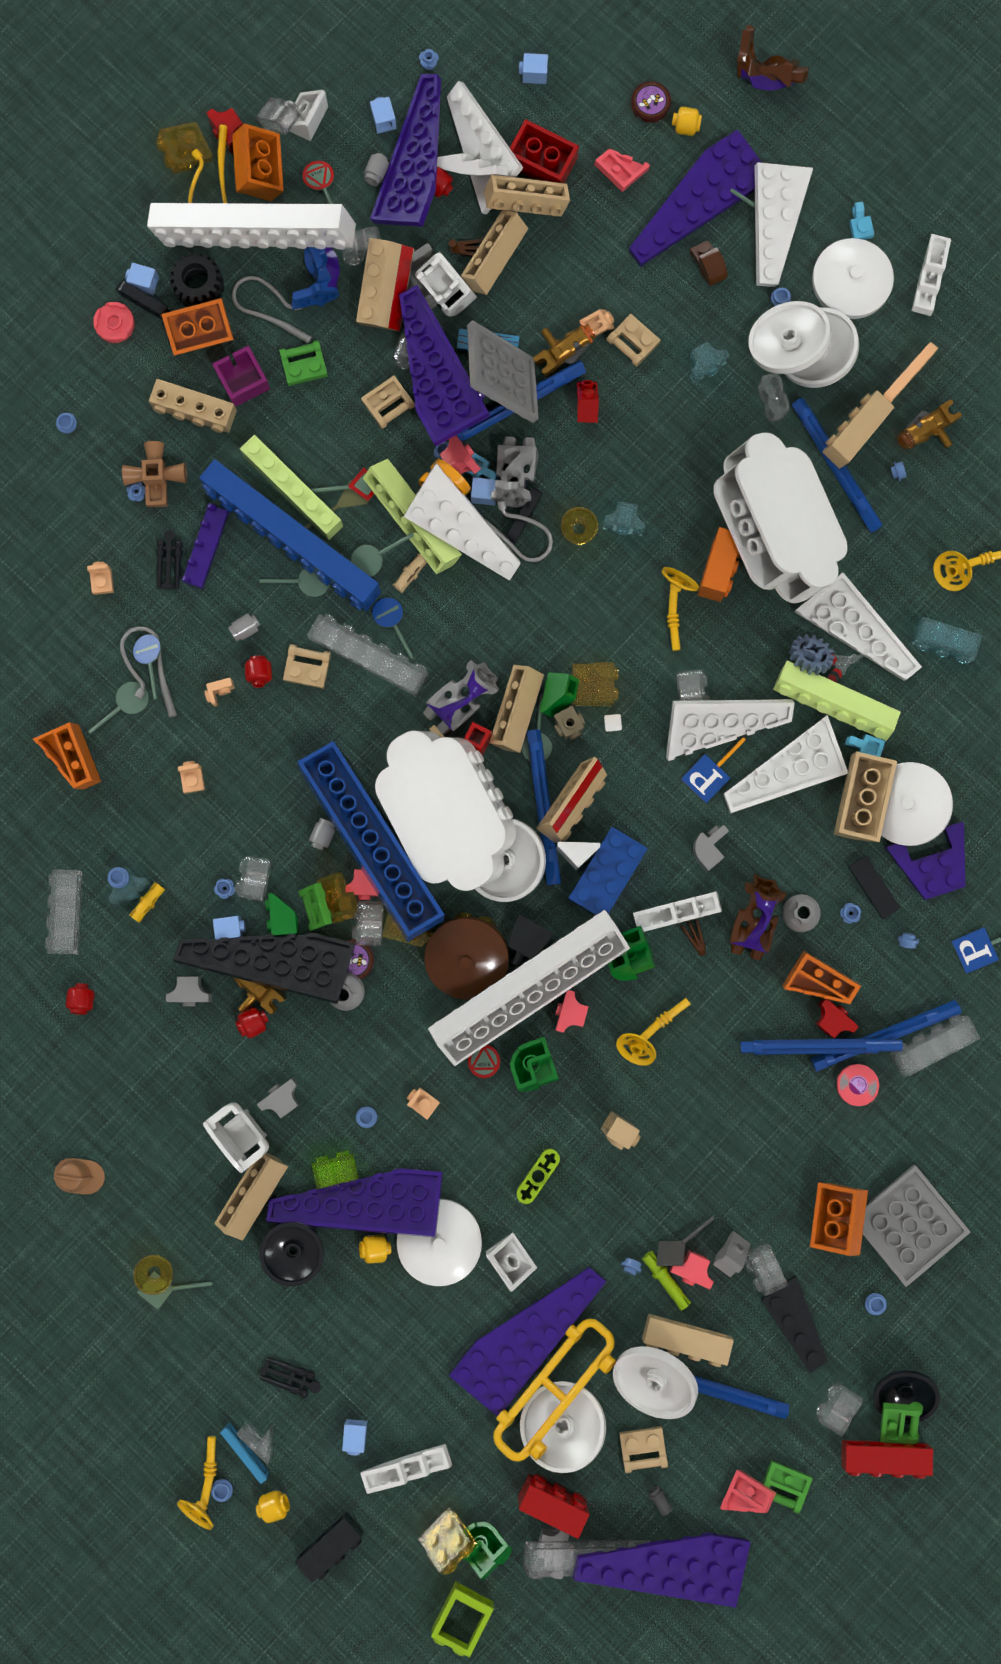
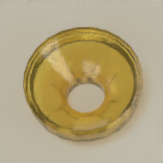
M575 507L568 510L561 521L563 536L566 540L576 545L590 542L598 530V521L595 514L584 507ZM575 524H582L585 528L584 533H574L573 526Z
M155 1254L142 1258L134 1269L133 1278L135 1285L145 1294L156 1295L162 1293L170 1286L173 1279V1269L170 1262L165 1257ZM150 1267H159L161 1275L158 1278H151L148 1274Z

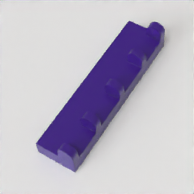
M207 504V511L204 519L201 521L198 537L194 542L191 557L188 559L185 574L181 579L183 583L203 589L229 515L228 511L217 508L213 504Z

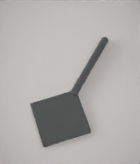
M713 1216L710 1217L682 1241H659L656 1265L684 1266L686 1243L715 1218Z

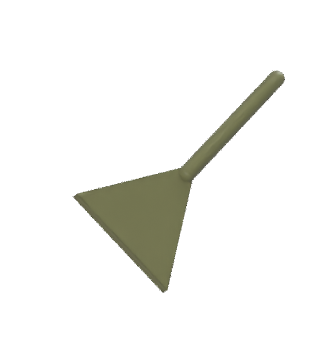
M345 489L338 503L331 510L334 512L338 508L368 503L351 489ZM310 522L304 527L309 529L313 524Z

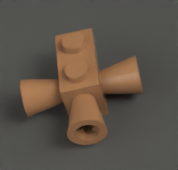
M159 441L144 443L147 460H142V468L128 465L122 466V479L125 486L142 481L145 484L147 507H168L167 480L187 483L186 463L167 467L162 460L165 444Z

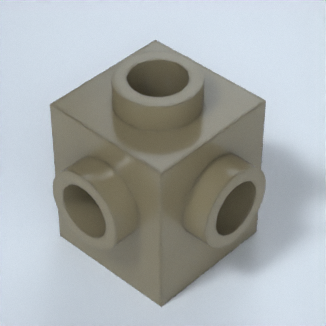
M573 706L554 715L553 719L556 723L554 728L559 737L563 736L565 740L568 738L574 740L582 735L581 731L584 729L583 724H585V721L580 712H575ZM567 723H571L573 726L569 727Z

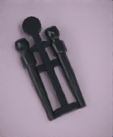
M167 530L164 533L167 546H165L164 540H157V588L179 589L183 542L176 540L175 547L172 546L175 533ZM165 550H167V556L166 558H163V556H165ZM172 550H174L175 558H171ZM163 562H166L165 584H161ZM171 562H175V585L170 584Z
M269 1357L266 1358L259 1379L288 1390L294 1395L299 1394L302 1398H306L308 1395V1390L302 1389L304 1386L309 1387L313 1393L318 1392L321 1387L320 1383L316 1380L312 1382L306 1380V1378L312 1380L315 1377V1372L311 1370L306 1371L303 1367L298 1368ZM269 1363L289 1370L291 1374L269 1367ZM266 1372L288 1379L287 1384L265 1377ZM295 1373H297L298 1376H301L303 1378L301 1379L296 1377ZM292 1381H294V1382H296V1383H299V1384H300V1389H299V1386H296V1385H293V1386H292V1385H291V1384H292Z

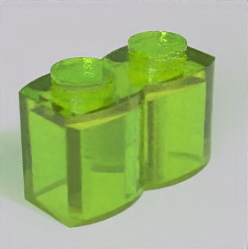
M348 1150L337 1152L336 1157L328 1158V1155L316 1157V1162L311 1164L317 1189L359 1179L354 1152L349 1153Z

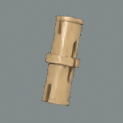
M418 553L408 567H404V572L392 584L399 592L403 593L412 580L417 579V574L427 563L423 556Z

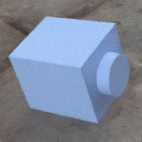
M524 53V61L519 62V74L523 75V83L546 84L548 54Z
M378 97L374 101H370L371 113L377 134L396 129V120L390 98Z
M132 263L131 268L126 271L125 281L141 292L154 296L159 280L156 269Z
M473 477L471 503L495 506L496 500L491 499V493L493 490H496V480Z
M240 916L213 919L215 939L228 937V939L240 938L246 932L245 921L241 920Z
M346 1419L342 1451H346L349 1455L364 1453L367 1421Z

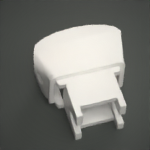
M440 251L415 273L416 280L423 284L442 306L441 310L446 316H456L477 298ZM461 290L464 295L448 307L445 302L457 291Z
M237 1103L227 1104L203 1123L213 1141L240 1173L259 1160L269 1149V1143L265 1139L267 1134L255 1122L248 1109L243 1110ZM233 1111L237 1116L222 1126L219 1121ZM258 1144L260 1149L246 1159L244 1154L254 1145Z

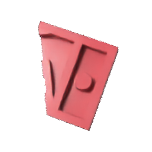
M608 149L594 163L622 192L647 172L650 167L646 162H644V165L632 161L633 157L621 155L612 149Z
M736 1470L720 1509L768 1513L776 1492L742 1470Z

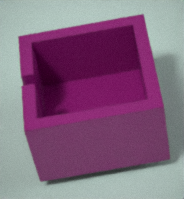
M249 345L232 353L237 365L233 366L229 356L212 364L235 407L270 390L268 381Z

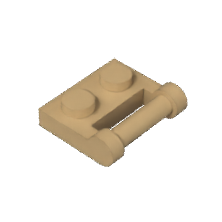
M632 314L615 331L610 333L606 339L607 342L614 344L632 360V364L636 367L660 343V339ZM622 335L641 353H635L619 336Z
M392 376L361 398V401L381 429L387 427V423L407 409L411 410L415 407L413 400L395 376ZM398 399H403L404 402L383 417L380 415L379 412Z
M290 644L283 681L324 689L331 652L324 651L323 653L298 648L297 645ZM295 655L322 660V665L317 666L294 661Z
M662 1426L619 1432L625 1473H632L631 1470L661 1466V1468L668 1467ZM659 1451V1457L630 1461L629 1455Z

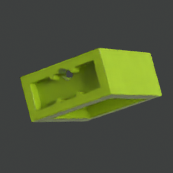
M455 1581L432 1627L431 1637L437 1644L451 1647L457 1655H465L470 1658L494 1610V1601ZM456 1599L483 1613L468 1644L441 1630Z

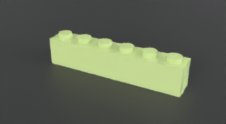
M255 435L240 448L243 457L328 540L343 527L341 519Z
M389 459L370 466L363 480L406 535L414 534L410 541L433 571L438 574L452 567L462 555L459 550L404 517L416 494Z
M786 661L773 690L797 700L801 704L817 709L819 712L828 714L839 721L848 723L859 730L870 733L879 739L887 741L894 732L901 713L900 711L821 675H816L814 672L809 675L807 670L800 671L801 667H795L794 663Z

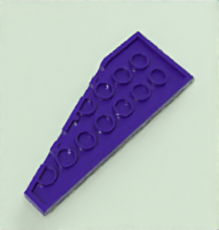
M421 74L370 217L374 224L423 227L436 191L441 78L438 74Z
M400 1168L383 1174H375L371 1177L358 1178L329 1185L321 1189H312L296 1195L292 1194L269 1200L266 1222L281 1224L291 1221L300 1222L309 1227L436 1238L443 1172Z
M586 1268L569 1279L565 1284L552 1290L545 1297L537 1300L502 1325L497 1326L485 1336L477 1339L450 1372L449 1377L498 1416L512 1402L565 1335L567 1329L576 1321L606 1283V1280L592 1268Z

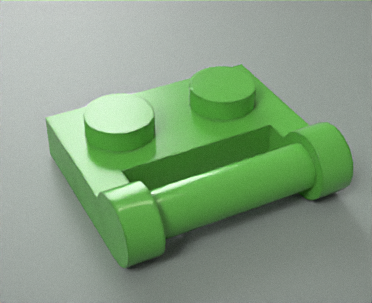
M319 340L313 341L312 344L287 350L285 348L279 349L288 386L328 377ZM314 351L316 353L314 357L290 363L288 361L290 357Z
M321 883L313 884L298 891L299 896L303 899L308 916L309 931L320 929L332 923L331 911L328 909L325 899L326 894Z
M912 1402L911 1404L883 1403L879 1435L880 1442L917 1444L919 1442V1417L923 1411L922 1404L918 1402ZM905 1415L911 1416L907 1433H903Z
M771 1460L762 1484L768 1488L772 1485L796 1495V1499L792 1500L776 1493L773 1501L792 1509V1512L799 1514L813 1478L808 1474Z

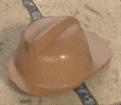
M66 1158L56 1166L54 1180L56 1185L63 1191L77 1194H92L103 1186L105 1173L97 1162Z

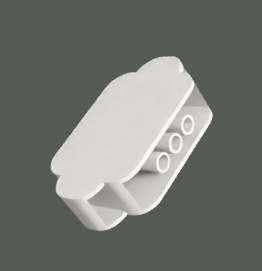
M771 433L753 435L726 457L724 461L725 474L716 480L714 496L752 581L763 589H776L778 594L790 603H799L809 599L836 581L838 577L837 562L843 559L847 553V541L810 458L798 448H786L782 441Z
M409 731L394 739L387 750L389 767L385 768L378 775L375 790L397 836L421 879L429 883L449 881L452 886L464 891L486 886L498 879L504 869L502 853L513 845L516 838V827L512 820L513 814L508 806L505 807L502 801L503 795L499 788H495L492 782L494 780L492 773L489 769H485L482 763L484 762L482 754L478 750L476 751L474 746L466 739L441 738L438 734L430 731Z

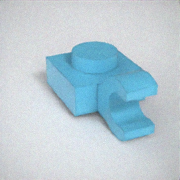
M863 201L854 203L855 207H852L854 219H851L849 222L852 238L863 240L873 238L874 230L871 216L864 217Z
M474 452L472 457L481 469L475 474L470 471L465 473L475 478L483 476L485 479L498 480L496 472L488 468L490 462Z
M865 734L863 739L854 736L847 737L845 745L858 748L861 753L880 757L885 740Z

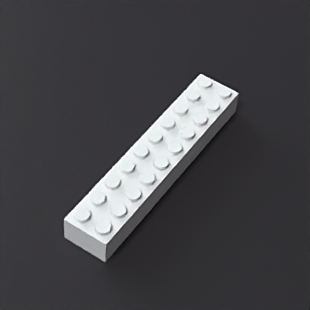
M151 203L147 227L167 247H175V245H183L189 248L194 246L211 248L212 246H221L223 248H230L231 246H239L241 248L257 246L264 249L268 247H278L281 249H286L287 247L306 249V247H315L317 249L334 247L342 250L353 248L356 223L342 204Z
M604 910L565 937L559 939L531 960L525 962L513 972L507 974L495 984L489 986L477 996L471 998L443 1019L437 1021L428 1030L437 1046L451 1063L456 1066L629 950L630 947L616 924Z

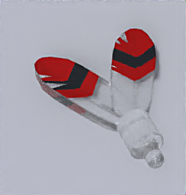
M832 654L835 658L831 666L836 667L831 671L827 679L837 682L847 671L850 664L858 662V659L862 658L863 655L853 654L847 657Z

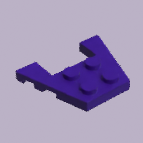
M963 822L944 829L950 849L918 860L911 861L907 847L904 845L893 844L885 847L888 854L893 857L897 866L903 870L923 900L965 887Z

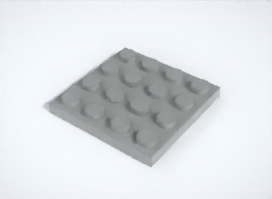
M472 320L467 325L470 387L503 405L506 409L534 423L539 419L534 357Z
M912 1165L866 1204L863 1236L905 1287L971 1233L916 1165Z

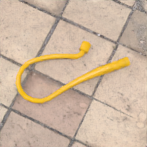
M219 125V179L223 203L227 204L224 179L227 126ZM198 149L191 153L196 161L199 160V167L191 183L188 203H192L194 188L204 166L203 155Z

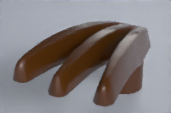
M451 239L448 243L449 249L454 254L473 257L475 253L468 251H477L479 246L470 245L482 243L483 239L459 242Z
M695 919L699 937L689 920L687 922L694 939H692L688 931L681 924L680 928L698 952V955L704 956L706 954V945L699 920Z

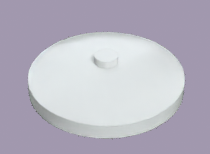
M857 238L839 240L828 246L818 257L812 273L813 290L820 304L824 308H832L842 312L849 319L864 318L878 311L888 299L894 282L892 265L886 254L875 244Z
M803 301L786 302L769 309L758 318L750 331L749 349L752 358L762 369L777 374H789L808 368L823 356L830 344L831 326L829 319L821 308Z
M820 307L830 322V344L823 356L813 365L798 372L785 374L792 382L809 388L824 387L843 378L853 367L859 352L857 330L853 322L838 310Z
M914 762L897 764L881 835L893 843L904 846L925 844L939 836L948 825L953 811V797L946 780L936 770L924 764Z
M512 819L516 827L515 841L508 850L502 853L504 857L502 874L488 885L475 889L484 897L494 901L509 902L527 896L538 886L544 875L546 854L543 843L530 826L516 819Z
M440 1199L436 1238L397 1235V1252L403 1267L416 1280L431 1286H446L462 1280L473 1270L481 1253L482 1237L475 1217L463 1205L448 1199Z
M642 1346L624 1351L616 1361L613 1369L615 1386L621 1396L637 1410L656 1418L676 1419L685 1416L693 1409L698 1397L696 1379L688 1367L675 1356L660 1349Z
M567 1381L553 1382L566 1395L575 1385V1383ZM544 1386L540 1387L525 1404L521 1414L520 1434L524 1447L561 1402ZM584 1387L541 1440L548 1447L541 1458L536 1461L530 1455L541 1467L557 1473L574 1472L586 1467L599 1454L605 1440L606 1420L600 1403L589 1390Z

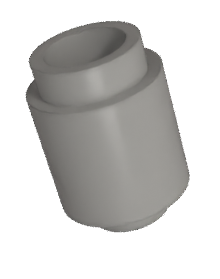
M381 153L371 155L364 171V181L368 184L378 186L383 181L389 166L385 155Z
M247 613L232 622L228 629L237 642L240 639L243 641L258 632L257 627L260 624L254 614L250 616Z
M322 818L319 819V822H316L309 841L312 842V847L322 851L324 847H329L335 832L332 822Z

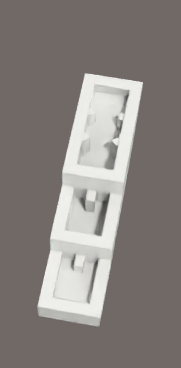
M460 153L437 157V167L444 170L471 176H508V167L491 166L490 161L473 160V155Z
M931 234L911 311L928 316L932 315L942 275L946 267L951 242L950 238Z
M716 891L633 913L636 926H642L645 932L723 911Z
M446 1444L382 1463L364 1470L360 1474L366 1493L369 1494L404 1485L410 1480L426 1477L432 1472L448 1469L452 1466Z

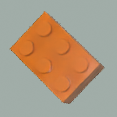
M244 123L232 134L236 192L272 201L284 191L280 134Z
M222 298L161 314L174 356L234 340Z
M719 527L714 537L697 596L721 602L723 597H727L728 593H730L733 580H730V578H733L734 573H736L739 561L736 559L739 558L740 553L728 529Z
M818 1183L810 1247L847 1256L860 1255L868 1190L833 1183Z

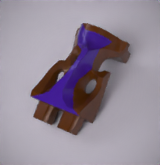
M747 25L746 30L743 29L740 51L737 58L738 78L747 79L754 88L771 91L807 81L809 67L799 66V60L793 59L790 61L783 56L775 55L764 62L758 61L754 53L755 28L752 25Z
M754 874L752 882L745 883V892L750 894V900L745 909H739L730 931L731 953L742 955L743 949L746 947L751 949L750 957L752 959L761 960L764 953H769L778 922V916L774 915V917H771L773 910L785 898L786 893L778 888L775 880L764 879ZM759 909L762 912L761 917H755L753 911ZM746 920L748 922L747 926L742 927L741 922ZM768 923H770L769 929L765 931Z

